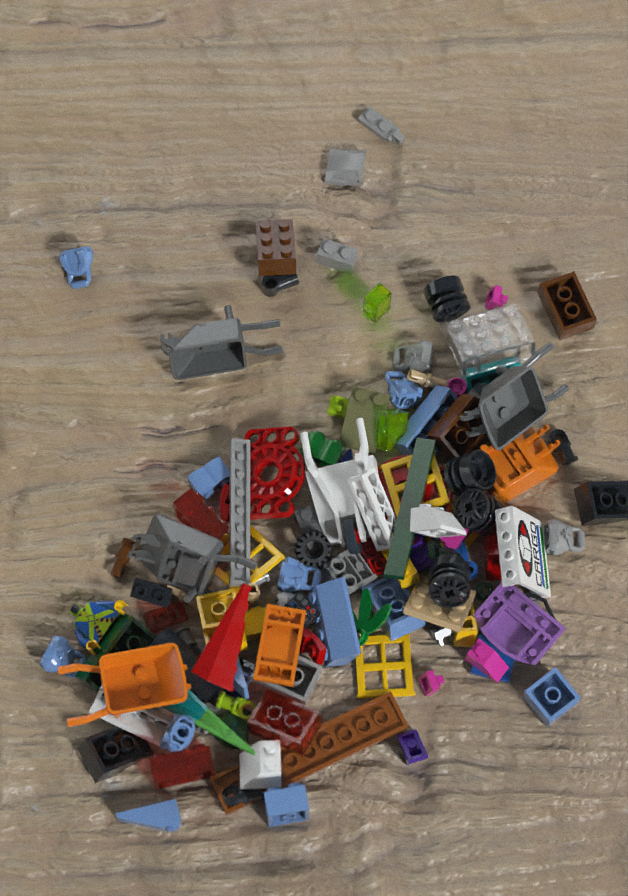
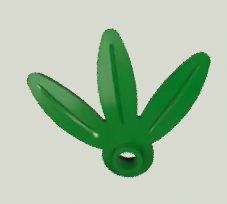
M365 588L361 595L358 619L352 610L360 646L367 642L370 633L383 625L391 611V604L387 603L370 619L372 599L368 588Z

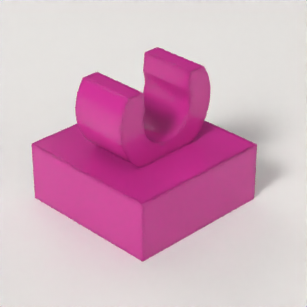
M495 285L488 290L485 308L492 310L496 306L502 307L503 303L507 304L508 296L501 294L503 287Z
M433 670L427 671L419 677L425 697L433 695L440 689V684L445 683L443 676H435Z

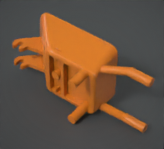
M548 424L537 432L530 427L501 450H495L492 445L481 446L480 450H483L490 456L496 468L495 484L492 488L487 489L490 495L500 498L504 503H507L558 471V463L551 452L561 444L560 441L556 440L554 444L551 443L547 447L541 439V436L550 428ZM443 472V473L441 474V476H442V479H445L444 472Z
M166 643L106 654L100 658L99 666L79 663L58 666L59 675L77 671L100 673L106 708L92 714L68 718V727L86 724L108 714L118 719L124 713L184 702L187 699V690H190L192 687L191 684H186L185 670L188 667L186 664H183L178 646L175 643Z

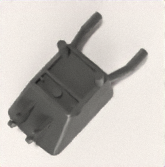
M227 305L224 307L226 320L196 324L183 337H172L168 333V339H164V335L161 334L162 351L169 356L171 372L175 380L242 370L247 367L246 352L263 356L283 353L282 346L265 349L245 346L242 331L280 327V320L275 319L260 323L241 324L238 318L233 317L232 306Z
M549 342L521 366H513L510 369L500 366L496 368V373L501 375L482 389L478 407L472 411L464 412L465 416H459L461 421L481 417L483 424L470 428L471 432L466 431L467 437L487 434L492 447L495 450H501L547 415L548 406L546 402L558 399L569 390V387L564 384L551 395L544 396L535 370L530 366L554 348L553 343Z
M156 514L152 518L146 534H136L133 536V542L140 540L139 544L143 545L142 551H129L127 555L128 558L135 556L134 561L141 560L159 581L186 592L187 594L184 596L186 603L191 602L194 596L213 593L209 590V587L212 584L219 561L237 562L252 570H256L258 563L243 556L221 555L224 548L221 540L161 514Z

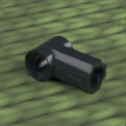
M297 273L264 276L262 279L263 294L267 297H273L279 291L298 285ZM267 284H273V285H275V286H274V287H267L266 285H267Z

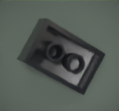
M591 481L574 488L582 526L602 525L628 520V481Z
M118 726L85 738L77 747L95 783L110 778L154 754L147 740Z

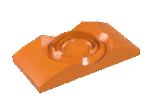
M267 604L253 680L293 687L306 610Z

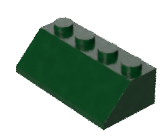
M120 614L99 642L101 648L96 647L93 650L95 654L90 655L84 664L99 666L100 658L106 654L148 647L156 636L133 616ZM78 671L74 677L98 694L102 685L100 673Z

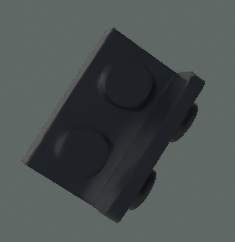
M135 578L130 597L168 608L173 601L174 595L172 594L173 589L170 587Z

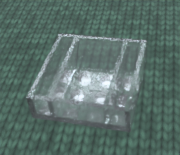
M516 303L440 323V327L463 377L491 370L498 366L502 367L528 360L536 353L535 340Z

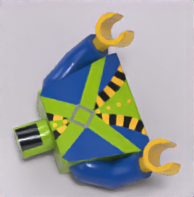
M118 600L117 602L89 601L85 608L75 603L69 613L77 618L74 622L76 628L74 633L79 644L86 648L91 655H94L93 649L96 647L101 648L99 642L119 617L117 612L124 615L125 612L122 608L129 605L123 600Z

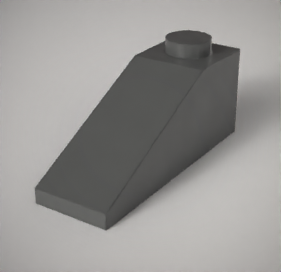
M312 504L294 511V520L300 534L302 532L306 533V530H317L323 533ZM310 541L306 545L309 555H315L319 552L320 545L318 542ZM330 555V557H327V558H326V559H327L326 562L323 561V562H322V565H320V566H319V565H316V567L321 568V567L323 566V564H325V563H327L328 561L332 560V559H333V558H332V555Z

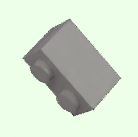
M324 238L317 253V264L352 275L358 259V249Z

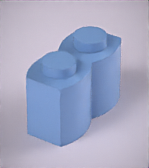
M217 457L191 473L187 480L200 499H208L215 494L216 489L222 488L224 483L230 484V471L222 459Z

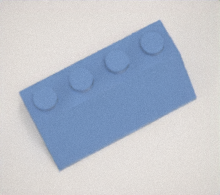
M436 385L392 440V443L402 455H413L417 438L429 439L427 436L428 432L458 398L451 388ZM435 447L434 454L437 457L440 451Z
M341 577L316 585L312 591H309L308 596L309 601L321 613L314 623H316L317 628L316 636L327 648L323 661L325 667L347 665L361 654L345 577Z

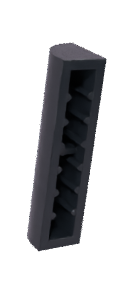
M170 628L162 631L148 647L175 643L179 648L183 664H186L188 667L185 670L186 684H191V689L203 700L212 699L221 687L191 672L200 655Z

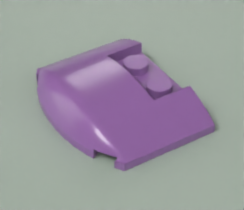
M502 582L474 613L480 630L495 648L516 661L531 663V665H536L566 630L563 625L514 585L503 587Z

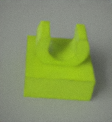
M331 395L327 415L345 419L349 398Z

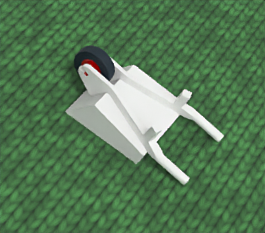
M363 418L356 419L360 449L359 453H355V459L318 469L312 459L308 432L300 433L304 459L309 470L305 471L322 531L330 541L331 547L340 544L342 547L347 546L351 555L361 553V542H366V538L371 536L347 479L363 474L375 467L379 477L376 458L374 455L368 456L369 447ZM369 475L368 479L370 481V484L372 485L373 481L371 476ZM377 494V500L380 503V497Z

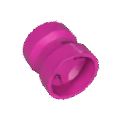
M452 378L448 382L447 388H451L456 396L459 397L466 392V382L461 378Z

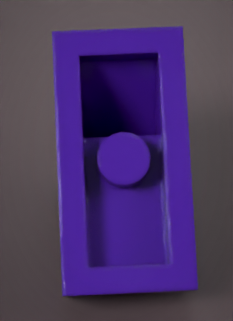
M415 533L410 559L418 574L429 569L433 558L423 535Z
M416 729L397 735L404 753L406 765L428 758L426 749Z

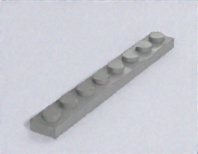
M231 438L229 555L243 556L250 560V440ZM229 562V586L241 587L243 583L249 584L250 568L237 562Z

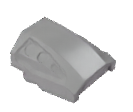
M330 149L324 183L339 186L361 185L366 150Z
M348 550L340 553L321 567L326 582L345 577L349 595L378 577L372 572L360 553L351 555Z

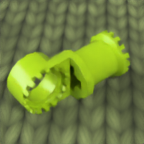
M221 691L217 699L219 701L216 702V708L229 710L232 714L245 720H252L256 717L258 710L253 702L241 697L229 696L226 692ZM246 705L253 707V713L250 716H245L242 712Z

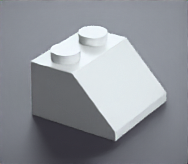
M419 504V507L411 508L410 532L434 538L466 535V530L453 514L445 512L444 508H431L430 504Z
M280 740L258 741L251 746L254 749L255 755H251L246 751L240 754V789L281 788Z

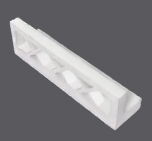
M375 467L363 474L350 477L347 481L376 550L381 551L390 549L393 538L392 530H395L397 519ZM369 475L371 476L373 481L372 485L370 484V481L368 479ZM377 494L380 497V503L377 500ZM384 512H386L388 516L387 521L384 517Z
M102 685L90 708V714L106 708L105 699L102 696L104 694ZM152 708L124 713L118 719L109 714L101 717V719L160 746V741L172 721L171 717ZM159 721H162V722L168 724V726H165V725L159 723Z

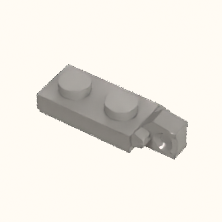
M370 106L358 117L360 124L383 141L390 142L392 140L398 146L404 142L405 136L400 133V129Z

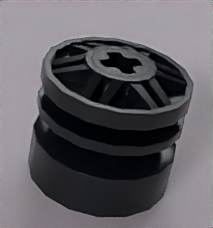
M452 275L436 279L424 288L423 293L427 303L431 305L430 312L435 322L441 323L455 320L470 310V303L467 300V295L463 293L464 287L458 276Z
M475 450L448 460L444 469L445 481L450 491L457 497L464 491L472 488L484 491L492 488L495 484L496 468L493 460L486 452Z
M472 488L464 491L458 497L454 506V517L463 528L483 536H493L497 533L495 510L505 508L506 506L500 498Z
M445 554L438 556L430 563L428 569V592L430 599L435 604L446 608L458 607L464 604L469 599L471 593L470 567L468 562L458 555Z

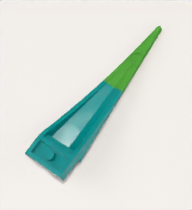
M187 690V699L184 702L161 706L174 714L190 717L196 726L251 755H255L254 749L223 723L190 690Z

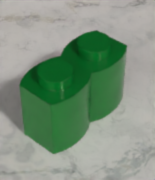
M310 431L308 438L313 461L322 467L338 464L345 450L343 444L338 440L325 438L326 436L322 432ZM301 448L300 454L304 457L303 448Z

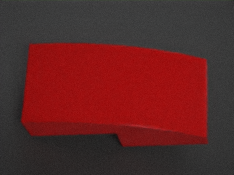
M224 483L220 496V519L222 528L226 529L229 523L230 485Z
M366 538V542H361V555L372 572L379 576L384 573L387 562L381 552L376 550L372 538Z
M303 627L299 651L300 653H308L314 663L322 665L327 648L313 632Z

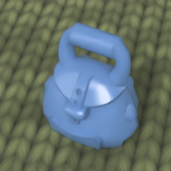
M80 247L62 251L59 259L64 270L67 271L69 285L73 289L87 287L91 282L92 249L90 247ZM86 275V279L73 282L74 277Z
M387 371L385 380L388 384L390 401L394 407L410 409L419 405L422 399V388L413 381H408L401 371Z
M285 557L282 560L277 589L286 592L296 590L312 591L316 585L320 584L322 572L318 567L304 565L293 557ZM310 571H314L312 586L307 585Z
M53 636L39 664L44 671L53 673L58 672V666L72 664L75 657L80 658L79 664H84L86 658L81 652L73 649L69 645L68 640L63 636ZM77 672L66 673L64 675L70 678H76L74 676L77 674Z
M174 714L169 728L166 729L160 741V747L171 752L187 748L193 739L196 729L194 728V721L188 716Z

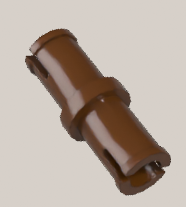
M123 538L120 550L115 555L116 560L110 572L111 576L122 579L125 567L130 562V558L127 555L129 551H132L135 544L133 540Z

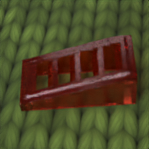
M182 602L171 604L168 608L161 607L150 610L143 615L146 627L151 633L189 620ZM177 608L180 618L176 617L174 609ZM168 611L171 615L172 620H169V617L167 615ZM160 614L162 615V618L164 620L163 623L161 622V619L159 617Z

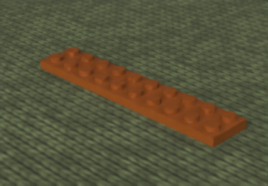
M392 692L381 695L281 743L280 789L286 788L289 784L296 783L408 729L409 726ZM240 763L209 778L226 815L261 800L257 799L248 802L247 805L244 802L236 805L233 804V806L224 804L222 790L228 786L240 788ZM262 789V790H261V791H263V794H264V792H268L267 789Z

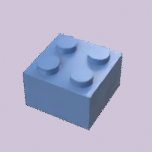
M556 667L527 688L522 695L546 727H549L575 707L581 700V697Z

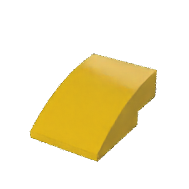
M235 588L196 596L206 645L236 596ZM245 632L243 635L241 651L248 650Z

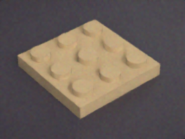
M421 573L419 576L420 581L415 584L404 607L403 614L460 633L477 591L471 590L469 599L458 607H441L430 599L428 575Z

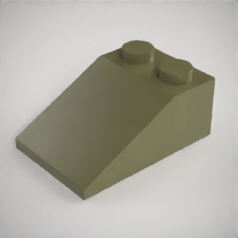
M353 386L339 440L343 447L359 451L360 440L356 419L363 418L369 447L368 453L376 454L389 406L390 395Z

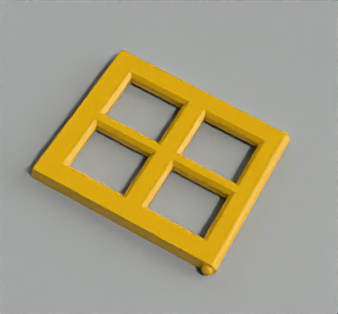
M434 454L431 464L433 474L428 476L427 484L435 482L440 497L422 502V504H430L431 508L450 503ZM412 455L380 466V469L383 470L397 517L401 505L398 493L404 492L406 482L395 486L391 470L407 465L409 470Z
M250 525V535L259 543L250 552V559L263 548L273 556L260 568L257 567L256 570L250 569V572L253 573L250 575V583H255L280 561L285 559V556ZM229 543L224 546L221 555L229 553ZM217 566L215 575L229 589L235 588L237 595L241 587L229 586V570L224 572Z
M409 634L390 641L387 635L369 636L364 645L380 644L381 662L364 663L363 648L360 646L361 654L355 658L358 690L356 698H377L390 691L394 697L414 696L416 692L413 688ZM402 643L403 661L386 662L385 644ZM387 670H404L405 688L388 689ZM382 671L383 689L365 690L364 672Z

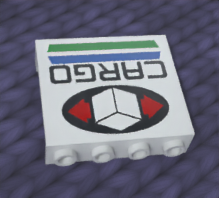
M514 506L495 510L502 586L508 587L520 584L528 588L529 593L542 598L551 597L543 522Z

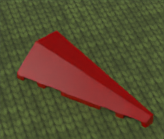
M245 583L242 584L191 671L206 681L231 692L234 690L233 681L238 668L236 664L238 654L241 652L246 624L244 622L245 614L249 607L248 597L250 590H252V587Z

